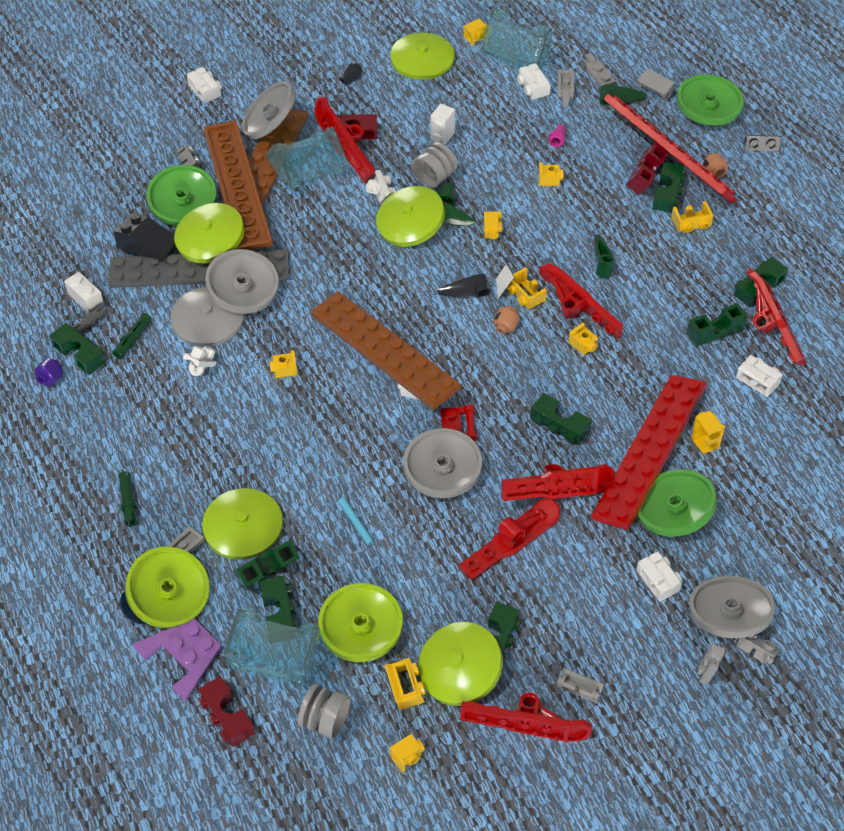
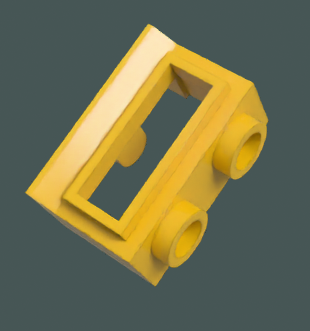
M703 201L701 211L694 212L693 207L688 205L685 208V214L679 215L677 207H673L671 219L678 233H689L694 229L701 228L704 230L711 226L713 214L707 202Z
M525 267L512 274L514 278L507 286V290L511 295L515 294L519 304L526 306L529 310L546 301L547 290L544 288L539 292L536 279L528 281V269ZM520 284L529 292L531 297L519 286Z
M711 411L701 412L696 416L691 439L703 455L720 448L725 425H722Z
M410 658L392 664H385L399 710L424 703L422 695L426 694L422 681H417L416 676L420 674L416 662L411 663ZM408 670L414 691L404 695L398 673Z

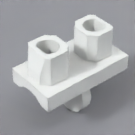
M376 170L375 178L373 180L370 179L365 188L368 193L376 195L379 204H382L396 190L393 187H389L391 184L390 176H383L381 170Z
M194 346L192 352L185 353L183 357L185 360H192L189 364V371L194 376L202 375L205 367H214L217 363L213 360L216 351L208 346L203 348Z

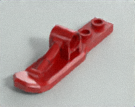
M318 97L314 113L318 124L339 153L347 158L363 182H368L376 170L357 146L364 133L363 128L358 124L348 125L332 110L326 97Z
M550 263L539 267L540 276L545 281L554 285L561 302L562 315L565 318L573 319L585 311L592 316L596 323H600L608 334H612L616 338L622 335L623 324L604 309L591 294L560 267Z
M748 269L746 274L755 281L754 286L757 294L756 314L752 321L754 327L765 333L778 327L782 334V337H780L785 347L788 346L790 350L788 355L793 363L796 362L800 366L806 364L807 361L770 285L753 269ZM766 319V324L760 327V322Z
M606 463L594 467L564 470L557 464H548L544 467V475L503 479L501 481V499L503 501L535 497L557 499L598 494L604 492L609 483L614 479V470Z
M543 498L514 520L512 517H507L499 525L498 533L493 536L492 540L460 563L459 569L473 581L501 559L513 556L559 520L560 505L554 499Z
M526 692L521 695L518 710H507L498 706H487L473 701H462L460 720L499 727L508 731L563 742L587 739L591 736L593 725L584 719L566 720L558 717L557 714L543 707L538 696L532 692Z

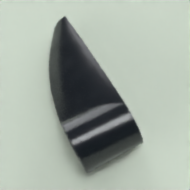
M476 274L437 289V293L450 297L476 295L479 298L488 296L491 293V289L484 274Z

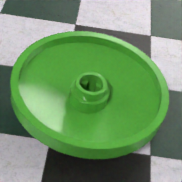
M705 74L690 77L680 85L677 93V105L681 112L689 119L705 125H724L734 121L740 115L744 104V98L740 89L731 81L716 75Z
M176 165L162 170L151 180L146 194L148 206L152 214L160 221L174 226H178L182 218L193 209L202 205L216 203L217 200L213 179L204 170L191 165Z
M678 469L663 472L657 477L638 512L639 520L649 531L661 536L675 537L690 534L703 527L715 513L717 497L714 486L704 475L695 471Z

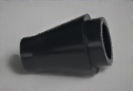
M356 62L350 63L340 78L341 83L348 85L361 76L363 72L362 67Z

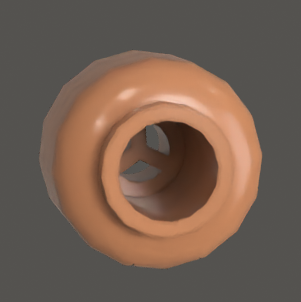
M719 153L708 155L703 162L705 169L712 172L717 178L723 177L727 172L728 163Z
M511 306L499 308L493 319L496 331L502 334L514 332L520 320L518 311Z

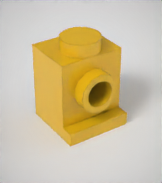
M481 19L464 25V38L472 46L475 45L476 41L483 40L486 37V33L489 32L488 25Z
M539 162V186H560V180H563V169H560V165H543V162Z
M501 211L484 212V238L497 239L499 237V232H502Z
M581 323L570 331L568 343L585 355L596 350L598 337L588 330L584 323Z
M294 350L288 354L272 356L273 361H269L270 371L275 372V378L298 375Z
M412 734L389 747L390 757L401 773L405 771L407 764L411 766L417 763L421 752L425 750L422 742L419 739L416 740Z

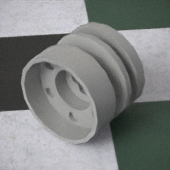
M439 142L432 143L412 161V170L416 178L432 189L437 188L445 178H448L457 169L456 157L447 146Z
M314 683L302 701L297 720L298 726L307 727L308 730L314 731L319 725V734L334 740L346 720L351 698L337 691L330 697L329 688L324 687L322 689V685Z

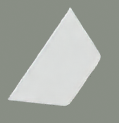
M507 265L496 278L498 299L514 278Z

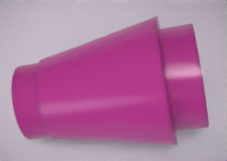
M557 125L548 137L551 146L560 147L564 144L565 126Z

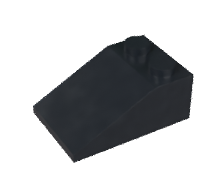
M132 213L114 230L116 247L120 250L163 260L176 247L175 235L150 217L139 213Z

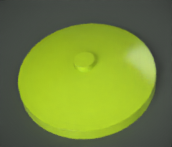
M424 32L413 33L400 38L393 45L390 53L391 64L398 73L405 77L417 80L433 79L445 74L454 63V49L445 38L439 35Z
M423 186L406 187L394 192L382 203L377 212L376 225L381 236L392 245L400 247L418 245L430 239L440 229L445 218V207L440 196L434 190Z
M222 203L202 205L190 211L179 222L174 236L175 244L185 259L194 263H211L220 254L235 250L239 246L244 236L245 226L239 212L232 206Z
M241 488L223 493L208 506L203 517L202 529L207 544L217 554L229 559L247 560L266 553L276 544L282 533L283 518L280 507L271 496L256 489Z
M157 547L143 553L134 561L126 577L125 594L130 608L138 618L151 626L170 629L185 624L200 614L208 599L209 580L203 565L189 552L176 547Z
M356 583L336 590L326 599L319 613L318 625L323 643L333 654L347 661L368 662L384 656L393 649L402 633L403 617L397 600L388 591L373 584Z
M456 622L442 627L427 640L419 657V676L425 689L436 700L451 706H461L462 701L477 702L493 690L502 673L503 655L499 643L486 628L471 622Z

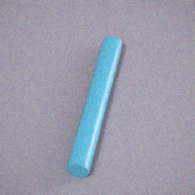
M340 498L338 500L339 504L367 546L374 544V540L346 498Z

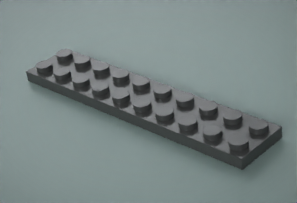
M288 249L254 251L266 257L274 265L278 274V280H289ZM181 254L167 255L163 260L147 256L110 257L108 285L109 288L205 284L206 271L210 263H194L185 259Z

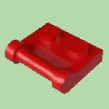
M469 404L464 407L441 408L442 428L462 432L460 415H466V435L473 441H477L478 437L475 432L473 415L475 414V407Z

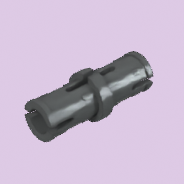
M98 306L90 314L84 315L83 319L72 327L77 328L80 334H82L90 327H94L96 322L107 315V312L102 306Z

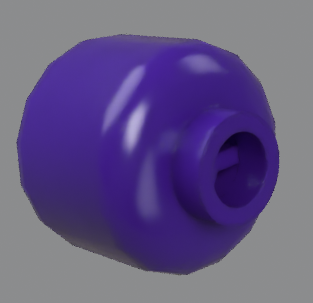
M44 359L34 370L36 380L45 386H52L63 375L61 363L56 359Z

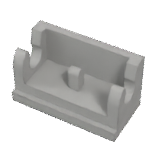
M648 68L637 80L639 88L645 86L661 94L664 97V101L675 92V82Z

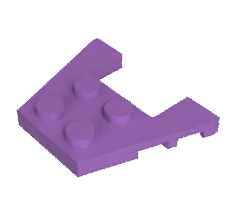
M195 619L133 644V648L145 660L158 649L164 647L188 672L186 676L172 686L173 690L185 702L189 699L190 694L196 685L199 684L200 679L222 649L221 645Z

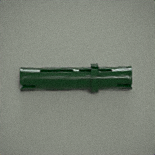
M142 313L128 333L121 337L120 343L112 351L114 357L122 359L129 348H133L136 339L152 321L150 315Z
M123 471L118 475L122 498L121 511L124 513V524L128 526L129 521V527H132L138 523L136 517L137 504L133 496L131 473L127 472L126 475V471Z

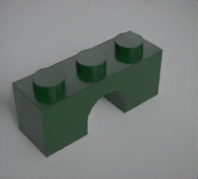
M664 162L659 185L666 187L657 186L652 209L672 213L673 207L678 208L680 198L677 195L681 196L683 186L680 184H684L686 173H683L684 166Z
M771 257L767 261H763L755 272L772 288H775L786 279L788 268ZM747 275L745 279L739 280L736 283L734 296L751 308L756 304L757 294L754 286L755 281Z
M739 303L722 308L721 314L712 321L709 320L706 314L690 319L686 334L696 347L744 330L747 315Z
M65 323L49 335L52 346L64 356L70 351L79 350L73 355L76 366L87 375H90L105 363V353L102 348L93 345L91 340L87 336L83 337L77 328Z
M543 393L531 407L530 418L534 423L547 427L550 432L563 436L567 442L579 445L591 430L592 419L577 411L567 418L558 416L560 401Z
M288 540L234 569L233 573L243 589L300 557L291 540Z
M284 576L260 580L264 607L277 606L280 608L276 614L266 616L270 643L295 639L294 632L298 631L296 619L291 617V614L295 613L293 601L288 600V596L292 595L290 583H285Z
M496 601L489 617L488 628L494 629L500 634L495 639L501 648L504 665L507 656L504 652L507 647L511 648L514 641L513 631H518L522 619L519 618V609Z

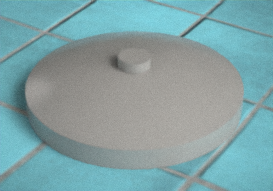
M281 81L265 89L247 110L242 122L243 132L251 139H259L272 132L284 120L293 106L296 96L294 87L286 81Z
M244 249L230 250L217 256L208 266L205 277L206 290L213 302L222 309L239 314L254 313L267 307L275 298L279 283L277 271L266 257L257 252Z
M201 287L187 292L176 301L171 310L170 319L173 331L182 341L194 346L210 347L222 344L234 337L242 327L244 314L222 309L210 298L206 287Z
M447 428L432 429L415 437L407 446L403 459L404 473L409 483L419 492L435 498H451L467 492L478 481L482 470V455L477 444L466 434Z
M720 576L702 582L693 590L689 600V611L693 621L710 634L724 638H745L762 632L771 624L775 613V602L771 593L754 580L739 576Z

